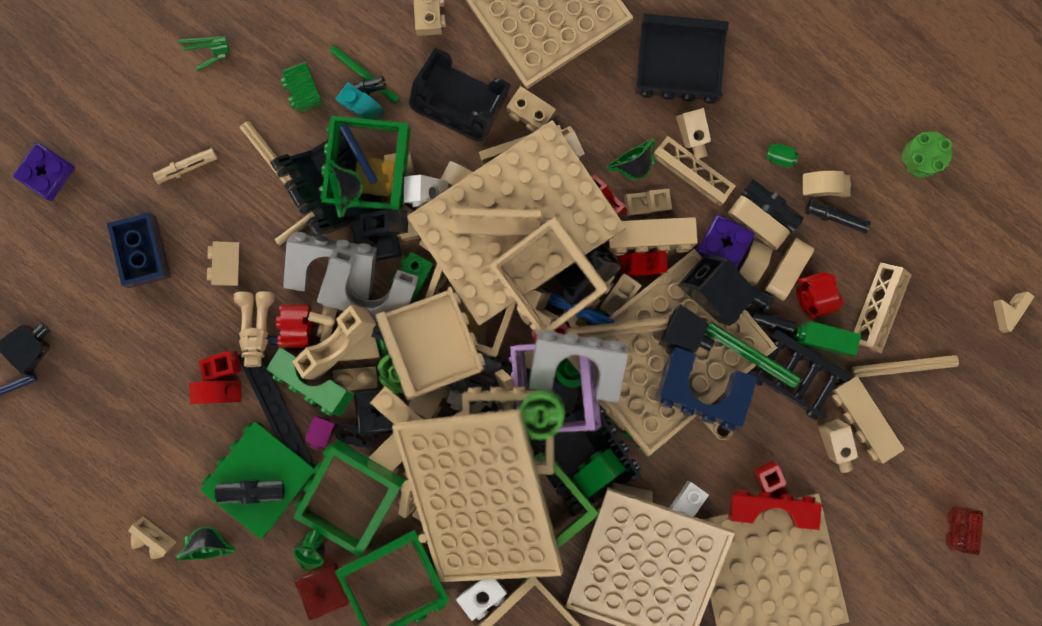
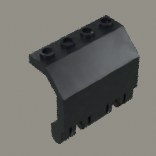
M341 132L337 165L343 169L352 170L361 178L363 191L359 197L360 201L384 203L387 199L377 183L370 184ZM328 139L312 150L293 156L288 154L282 155L270 162L275 172L278 171L277 175L279 178L291 176L292 179L287 181L284 187L288 190L297 208H300L301 215L313 212L314 216L306 223L309 227L312 226L310 229L315 237L323 234L327 235L351 225V221L359 220L360 215L375 211V209L352 207L347 208L344 216L338 218L336 205H327L321 202V192L319 190L324 183L322 166L326 164L324 146L325 143H328Z
M600 404V428L587 431L557 432L554 434L555 460L558 461V464L573 481L572 477L579 472L576 468L585 461L588 463L592 462L590 457L599 450L604 453L611 449L626 469L590 496L588 499L592 503L605 496L607 488L612 487V482L625 484L641 477L639 474L641 470L639 464L635 459L630 460L627 452H629L628 447L623 440L619 442L614 435L618 432L611 421L609 423L605 421L603 415L606 413ZM584 407L564 418L563 422L586 421ZM533 438L530 440L531 451L544 444L546 439ZM546 445L534 452L533 456L535 457L540 452L544 454L546 452ZM555 472L554 474H546L554 488L563 483ZM564 484L556 492L559 495L566 492L569 488ZM573 495L568 497L563 503L567 507L578 499ZM578 501L570 506L568 511L574 517L586 508Z

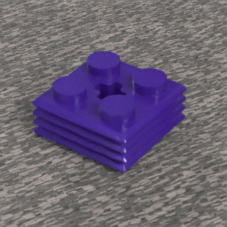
M36 142L13 174V178L43 198L53 201L75 169V166ZM42 169L47 171L45 175L41 173Z
M718 214L714 217L697 252L701 256L707 254L728 258L737 269L755 234ZM727 238L729 240L728 243L731 245L724 248L722 247L723 242L721 240Z

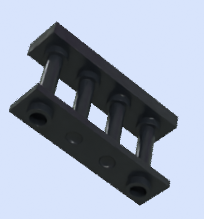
M773 330L769 338L773 340L777 349L767 357L775 360L780 350L786 348L791 351L790 355L792 356L785 367L786 369L793 372L798 362L803 359L810 363V369L794 395L783 389L786 383L780 379L773 383L764 376L767 371L759 368L757 372L751 370L747 374L758 378L756 385L762 386L764 384L806 410L805 414L816 421L818 418L825 419L827 415L820 412L826 399L835 384L847 382L851 374L781 331ZM822 370L828 374V381L813 406L801 399L817 372Z

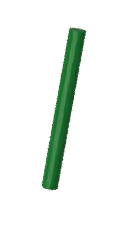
M335 45L330 49V53L366 81L375 78ZM388 87L385 90H379L380 93L394 104L400 99Z

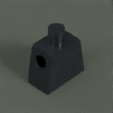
M679 304L674 309L668 322V328L664 330L658 345L669 349L678 347L695 353L699 347L710 351L715 340L705 335L708 323L682 304Z
M42 322L35 329L28 325H21L0 339V353L20 374L30 375L50 349V346L43 338L51 330Z

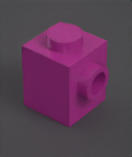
M314 416L305 441L310 443L309 447L317 450H322V447L327 448L337 423Z

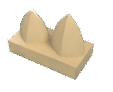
M376 366L333 370L334 382L349 391L378 388Z
M144 516L132 524L128 530L131 533L132 549L140 548L146 544L149 547L151 559L163 558L177 543Z

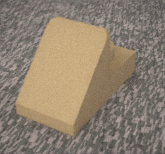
M1029 292L1016 294L1010 301L1011 306L1003 300L994 301L998 326L1002 333L1012 332L1035 297Z

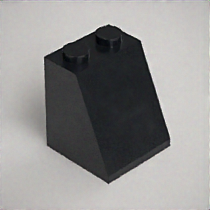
M707 254L700 259L678 284L680 289L717 322L728 326L738 321L742 312L752 305L753 300L758 295L728 258Z

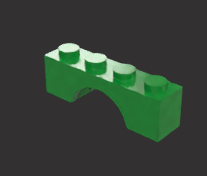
M280 347L266 368L273 373L271 377L280 383L283 381L288 383L287 388L294 393H303L305 395L303 399L313 405L316 403L321 405L320 410L325 414L341 416L354 394L330 379L322 385L310 386L306 379L301 377L292 362L297 356Z

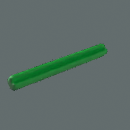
M713 322L708 323L706 334L794 388L799 384L801 378Z

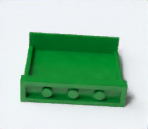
M256 421L254 423L250 422L244 428L243 437L240 440L236 439L229 447L231 452L226 458L223 456L216 463L215 467L217 469L212 475L209 473L201 483L203 487L200 491L216 503L215 488L217 484L240 483V481L260 480V482L283 481L285 485L284 500L260 501V503L241 504L240 502L217 504L259 539H263L297 498L309 480L315 475L313 471L316 466L306 462L261 426V422Z

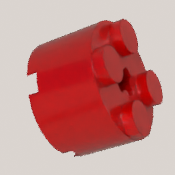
M823 271L797 280L796 284L800 283V288L796 289L797 299L802 311L810 314L807 317L808 319L815 320L836 313L844 305L843 298L838 293L836 287L837 279L833 273L828 274Z
M310 305L279 306V316H276V329H280L278 347H311L313 321L308 320L309 313L312 312Z

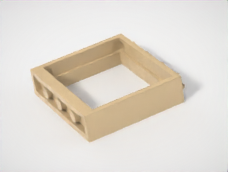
M555 216L490 265L493 269L491 273L494 275V278L498 282L502 281L506 287L504 292L511 300H516L519 305L517 307L518 311L524 318H529L532 322L530 327L536 334H538V331H554L609 290L607 284ZM553 229L597 290L546 327L503 266Z
M438 263L425 299L434 296L443 273ZM517 302L507 307L493 348L478 342L477 345H474L476 350L481 351V354L490 358L499 355Z
M480 387L468 388V391L462 394L463 416L471 415V401L524 400L528 394L534 391H526V387H513V391H504L503 387H492L490 391H481ZM554 435L546 438V461H534L538 474H554Z
M528 577L476 626H492L534 585L572 626L583 625L565 608L538 577Z

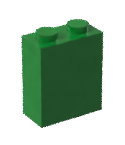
M812 321L802 323L800 327L797 326L794 334V339H797V342L807 348L843 357L857 355L861 338L859 333Z

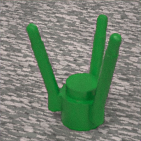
M226 36L178 40L179 43H201L182 47L183 51L210 47L212 54H217V56L197 66V71L220 59L226 58L225 54L230 53Z

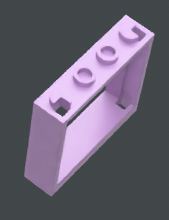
M536 343L510 346L511 357H509V361L512 363L513 372L511 377L514 387H526V391H528L524 351H535ZM579 355L586 421L563 422L558 432L596 430L601 427L599 400L596 399L597 379L595 362L586 356ZM515 400L514 406L517 410H519L524 400Z

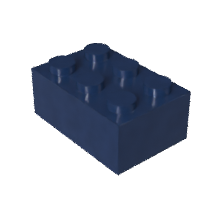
M146 213L107 223L121 286L133 288L171 278L155 215Z

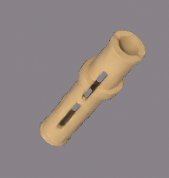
M210 147L179 162H171L169 166L154 171L153 176L159 185L174 177L180 178L181 174L218 160L214 149Z

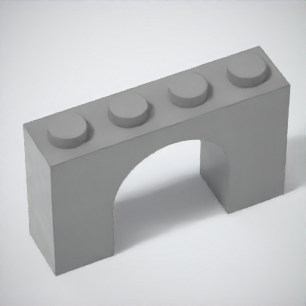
M302 232L291 233L286 241L283 288L305 291L310 282L311 261L319 257H331L336 248L356 255L349 274V284L355 294L369 300L373 290L377 248L364 243H350L347 240H331L325 236L314 237Z
M334 249L317 299L318 303L328 308L333 307L342 310L343 312L350 305L364 307L375 322H377L376 314L381 312L388 313L409 305L418 276L397 270L389 293L381 299L367 300L355 294L349 284V274L356 255Z
M552 330L538 331L529 389L552 391L557 365L568 356L583 355L592 359L599 368L596 399L619 402L628 357V346L616 340L611 342L601 341V339L596 337L582 338L571 333L566 335L556 334Z

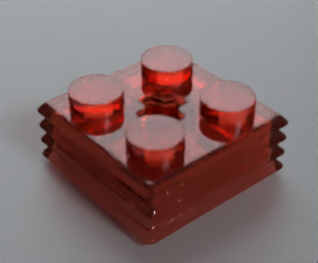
M952 507L947 516L948 523H950V531L946 533L945 542L949 549L964 554H980L983 511L965 507Z
M332 563L294 580L310 621L350 604L335 573V570L339 569L337 563ZM319 586L328 590L325 597L322 594L319 595Z

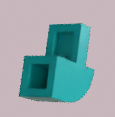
M347 82L335 99L359 119L380 120L385 113L384 109L365 92L363 93L349 82Z

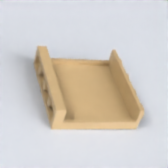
M451 287L445 292L391 312L376 314L377 323L407 400L483 371L482 366L485 365L481 353L477 354L474 346L477 345L476 338L473 332L469 333L466 325L469 324L465 312L461 313L458 306L461 304L457 292H453Z

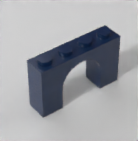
M678 347L673 348L669 353L655 400L660 401V405L664 407L681 409L680 412L685 415L693 416L695 414L700 416L701 420L706 423H719L723 429L728 431L742 428L758 378L737 370L731 373L722 400L715 405L704 404L693 396L689 387V376L696 354Z

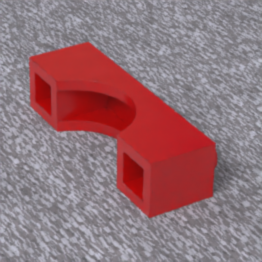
M737 489V493L730 492L728 519L733 522L754 524L756 518L763 511L779 508L789 514L795 527L820 530L822 504L815 501V497L810 496L794 499V495L780 494V497H773L770 492L759 491L758 495L750 494L749 490Z

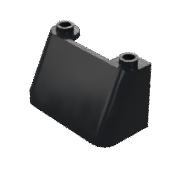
M434 48L413 81L409 105L416 113L474 141L482 142L488 135L510 91L511 84L498 78L492 79L489 85L452 68L450 55L447 52Z
M603 244L585 255L605 283L622 267V263ZM577 262L555 275L558 281L565 287L563 298L571 305L579 304L597 290Z

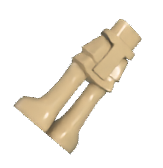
M262 291L256 293V328H252L254 295L249 292L234 293V302L241 307L242 324L239 333L241 339L239 344L242 350L241 357L244 358V367H261L262 358L265 357L264 351L268 343L266 339L268 336L267 314L269 307L275 300V294L272 292Z

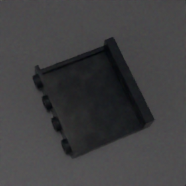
M644 14L641 28L636 94H641L640 96L644 98H652L653 95L662 96V99L673 100L674 97L683 98V101L694 102L697 99L704 100V103L715 104L717 101H720L723 97L721 88L725 40L729 21Z

